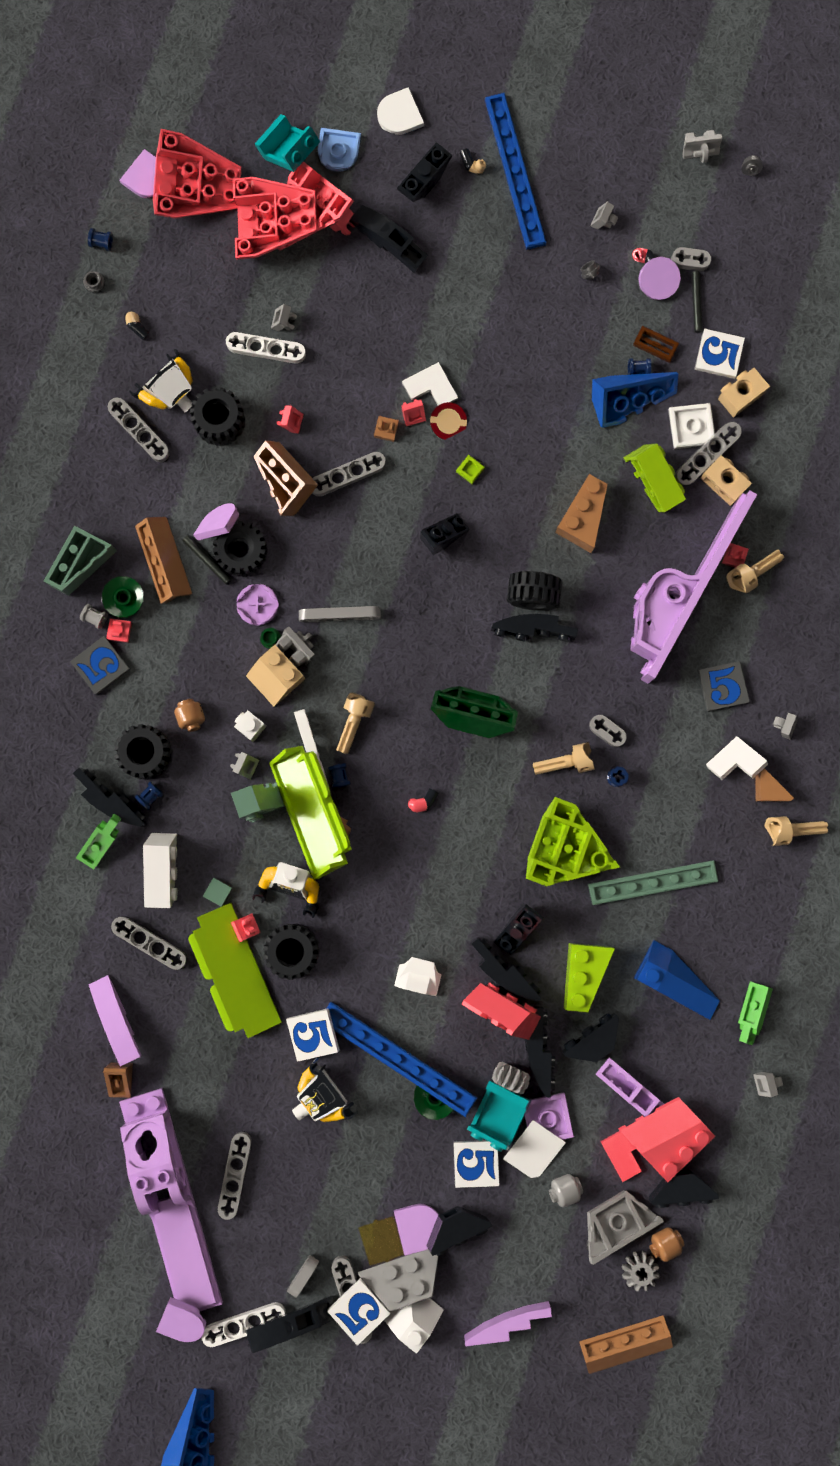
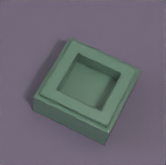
M213 878L203 897L222 907L232 887Z

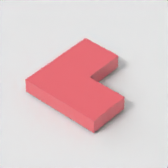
M621 1131L600 1141L622 1182L642 1172L631 1153L636 1148Z

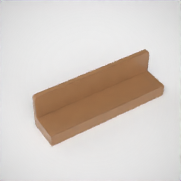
M145 518L135 527L160 603H168L178 596L191 595L192 591L167 518Z
M663 1315L579 1341L589 1374L673 1347L671 1335Z

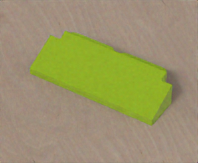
M303 746L284 749L269 764L311 875L316 880L348 864L344 853L352 849L314 751L305 753Z
M232 903L197 917L201 928L192 931L193 934L189 936L188 940L204 978L207 980L213 979L215 985L210 988V993L226 1030L237 1032L244 1029L247 1038H250L281 1023L282 1021L247 939L239 942L231 922L238 920Z

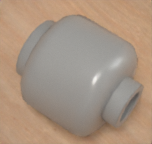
M571 1174L553 1179L551 1182L552 1189H549L552 1202H557L560 1207H567L579 1202L581 1194H583L579 1179Z

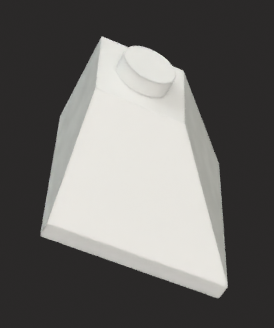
M429 1298L390 1312V1315L384 1321L397 1338L417 1354L430 1337L444 1309Z

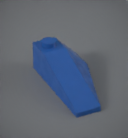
M678 373L614 375L592 379V402L600 426L604 428L621 424L627 421L625 416L635 411L638 415L643 412L642 407L650 402L656 405L676 394Z
M653 940L634 979L710 1020L720 1000L673 950Z
M205 1388L193 1389L163 1455L161 1466H214V1455H209V1442H214V1433L209 1432V1423L214 1419V1390Z

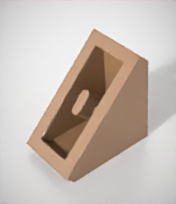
M765 768L755 776L756 801L788 802L794 798Z
M111 1062L104 1068L103 1073L109 1097L131 1098L133 1063H126L120 1066L119 1063Z

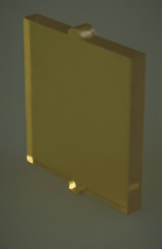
M393 1216L379 1221L375 1219L373 1223L358 1227L369 1265L382 1261L389 1262V1259L404 1255Z

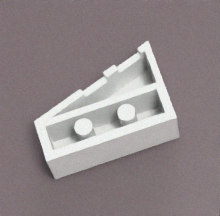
M151 833L143 845L144 907L171 908L173 902L177 900L178 890L174 888L175 880L177 879V867H175L177 834Z

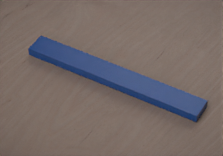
M505 93L485 97L487 111L526 250L546 245V239Z
M333 1002L329 1003L326 1009L329 1008L333 1027L337 1033L464 1117L467 1116L477 1099L475 1095Z

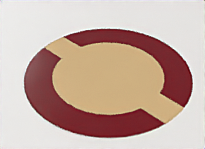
M446 402L438 405L433 410L430 424L433 432L439 438L446 440L466 429L467 417L459 405Z

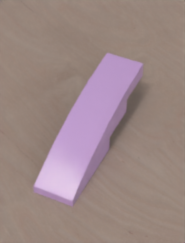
M109 975L89 984L100 1020L119 1065L122 1066L142 1056L134 1040V1033L127 1020L126 1011Z
M610 1057L596 1073L601 1080L645 1117L654 1113L656 1108L664 1105L662 1101Z
M549 1301L523 1306L483 1322L464 1335L465 1346L510 1341V1331L531 1329V1319L552 1317Z

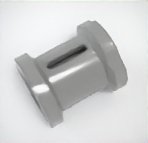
M86 604L80 614V620L95 625L99 630L102 629L108 618V613L105 611L100 612L92 608V605Z

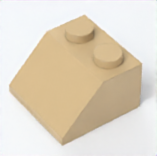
M276 645L262 655L246 675L274 707L305 680L303 674Z

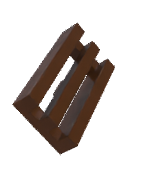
M644 326L641 327L633 343V346L670 363L679 345L678 342ZM643 333L672 346V350L642 336ZM640 340L643 341V342H645V343H647V344H649V345H651V346H653V347H655V348H658V349H660V350H662V351L668 353L669 355H667V354H665V353H663V352H661V351H659V350H657V349H655V348H652V347H650V346H648V345H646V344L640 342Z

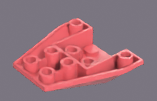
M161 129L155 160L154 215L182 218L237 209L233 199V179L241 177V166L182 133Z
M257 177L233 179V199L238 209L239 238H235L236 260L260 257L317 232L315 190Z

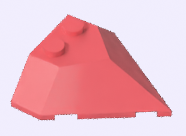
M304 161L294 172L291 171L288 176L287 184L315 190L317 231L341 220L354 202V200L327 181ZM299 239V240H297V241H295V242H292V243H290V244H288V245H285V246H283V247H281V248H278V250L281 251V250L287 248L288 246H290V245H292V244H294V243H296V242H298V241H300V240H302V239Z

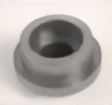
M754 155L747 157L742 164L743 174L749 176L759 174L763 168L762 161Z
M591 260L584 264L580 269L582 278L590 280L599 274V263Z
M95 271L88 272L83 280L85 288L90 292L100 291L105 283L103 276ZM92 280L98 281L95 285H91Z

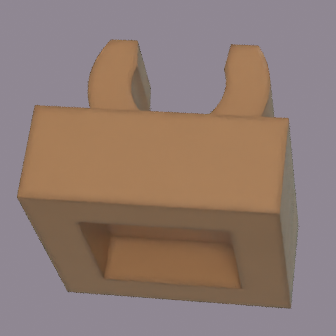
M378 416L374 438L394 442L399 420Z

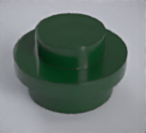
M267 628L261 633L260 642L265 648L270 649L276 645L277 641L281 638V634L274 628Z

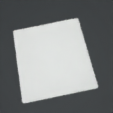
M532 1120L503 1159L530 1178L538 1177L561 1150L565 1141Z

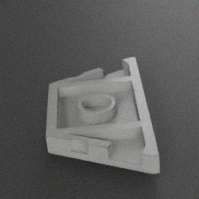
M624 1190L587 1212L590 1263L596 1264L663 1223V1219Z
M427 1249L360 1271L358 1274L387 1309L392 1312L433 1297L438 1256H432Z

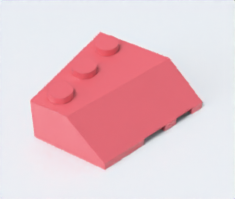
M490 982L488 985L480 983L463 1000V1006L485 1019H490L492 1024L506 1030V1033L527 1040L530 1039L541 1016L536 1014V1008L526 1003L524 1006L517 1003L518 998L509 993L506 996L499 993L500 988Z
M679 1097L656 1108L654 1113L635 1119L636 1122L618 1128L667 1182L682 1170L715 1137Z

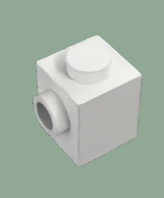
M248 710L246 713L242 712L236 718L235 722L237 724L234 726L252 742L266 728V725Z

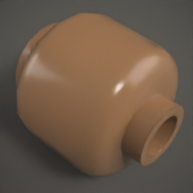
M193 699L179 702L177 704L178 707L174 710L179 728L188 729V732L200 729V725L205 721L201 704Z
M667 1227L652 1235L650 1250L655 1258L659 1257L662 1261L668 1262L682 1254L684 1241L677 1230Z

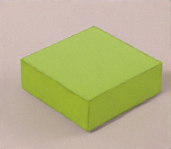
M468 455L458 467L456 473L473 484L485 467Z

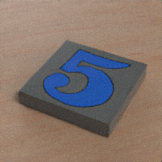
M105 636L101 637L70 661L95 695H98L130 670Z
M740 661L698 670L707 711L750 702Z

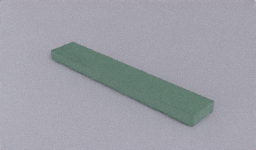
M712 860L590 883L588 887L592 905L718 882L715 862Z

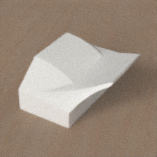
M411 957L405 964L399 965L394 986L436 996L441 974L437 972L434 962Z

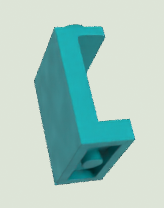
M280 114L257 140L255 146L265 160L294 172L320 143V140L312 127L307 126L304 130L291 126L287 117Z
M489 1081L486 1087L487 1091L467 1130L472 1132L470 1136L479 1141H483L484 1138L491 1142L490 1146L502 1152L503 1149L508 1150L531 1100L494 1083V1081Z

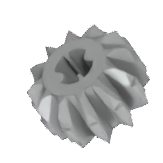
M499 1062L494 1069L492 1080L494 1083L510 1091L524 1094L525 1089L529 1085L530 1076L528 1073L512 1065Z
M642 1251L639 1257L637 1252H633L634 1259L632 1260L626 1256L625 1259L628 1264H622V1269L625 1271L622 1277L627 1280L628 1287L634 1286L635 1290L639 1291L641 1286H643L644 1290L648 1291L647 1285L650 1284L654 1287L656 1284L653 1279H658L660 1276L656 1272L659 1266L657 1263H654L655 1259L652 1255L647 1257L646 1252ZM640 1268L645 1270L644 1274L641 1272L642 1275L637 1274V1270L641 1271Z

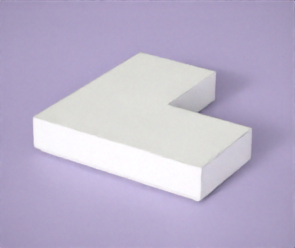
M439 362L402 381L411 400L428 392H431L437 405L446 402L452 403L458 400Z
M736 737L712 758L706 766L721 780L737 766L753 779L768 765V762L740 738Z

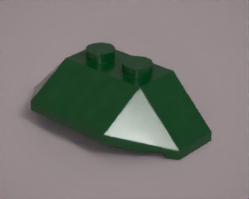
M461 686L447 688L442 691L436 690L431 705V710L448 728L486 738L514 731L518 711L512 709L501 697Z

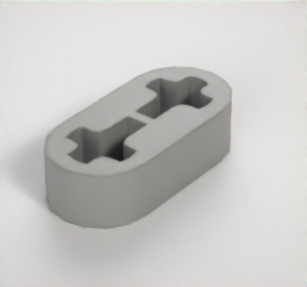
M680 247L673 252L671 260L676 263L679 269L704 271L710 265L711 256L705 250ZM679 254H682L683 258H685L683 262L679 261ZM699 257H703V261H705L703 265L700 264Z
M597 715L591 719L589 723L590 730L613 747H619L625 743V731L607 717ZM603 720L602 725L607 728V731L602 728L595 729L596 724L594 721ZM611 731L614 734L619 732L621 734V742L616 741L614 743L612 741L613 736L608 732Z
M311 1255L308 1256L287 1289L289 1294L297 1298L316 1269L319 1260Z

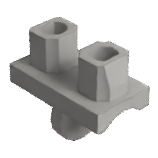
M714 130L706 131L703 136L696 137L694 132L686 133L682 153L683 159L700 157L701 162L706 163L708 156L720 154L722 135L716 134Z
M287 627L276 643V646L283 653L289 648L293 650L294 654L290 656L289 660L295 667L303 663L307 665L315 655L310 650L313 648V644L309 641L313 636L311 633H307L304 636L301 631L295 633L290 627Z

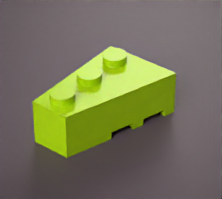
M648 444L641 446L623 458L626 462L631 461L635 467L636 472H634L636 478H641L645 486L644 491L657 511L666 512L686 500L684 496L685 491L682 485L677 483L674 477L675 471L665 459L664 449L658 446V444Z
M569 943L564 997L565 1010L589 1012L615 948Z

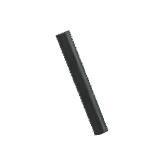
M693 271L694 332L702 333L700 271Z
M189 535L183 539V542L226 585L232 580Z

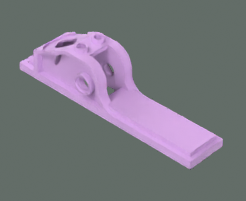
M749 490L747 494L742 493L735 501L695 575H687L672 568L663 569L654 574L647 584L643 583L635 594L634 599L637 601L633 612L635 626L634 638H631V651L649 660L640 672L643 674L641 680L647 684L656 678L757 496L756 493Z
M163 1088L121 1100L119 1103L125 1124L120 1127L124 1145L129 1182L139 1212L142 1215L149 1214L152 1219L174 1299L192 1305L199 1311L222 1305V1297ZM148 1130L152 1132V1135L157 1140V1148L149 1160H147L146 1153L141 1145V1137ZM168 1188L170 1197L159 1200L155 1191Z

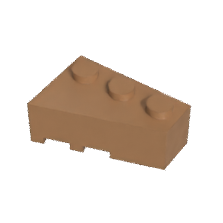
M265 440L254 455V459L264 480H267L270 486V494L272 498H275L280 508L278 509L280 516H294L318 484L280 442Z
M589 474L555 533L592 553L595 547L608 484Z

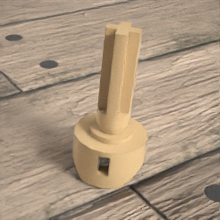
M776 550L751 567L746 564H740L726 576L730 588L749 593L758 586L757 577L783 561L784 555L780 553V550Z
M352 692L348 695L343 708L347 709L350 715L337 746V751L348 754L361 717L370 718L375 705L374 702Z
M589 742L573 745L572 755L533 763L535 775L573 767L574 765L579 773L595 770L593 761L589 759L591 753Z
M783 816L767 818L765 822V828L773 840V846L789 845L793 836L828 833V823L824 821L791 824L789 818Z

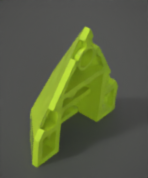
M554 797L542 816L528 856L526 879L544 886H550L609 869H616L620 866L607 851L608 849L581 815L578 807L573 803Z

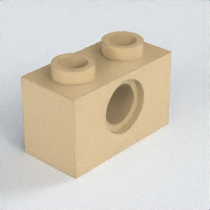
M755 368L749 372L747 370L743 371L737 376L735 383L731 384L729 382L720 390L722 393L718 400L733 418L765 394L770 387ZM738 389H744L746 394H741Z
M722 455L700 478L730 506L752 484L745 473L739 472L734 467L733 462ZM723 476H728L731 479V483H726L723 480Z

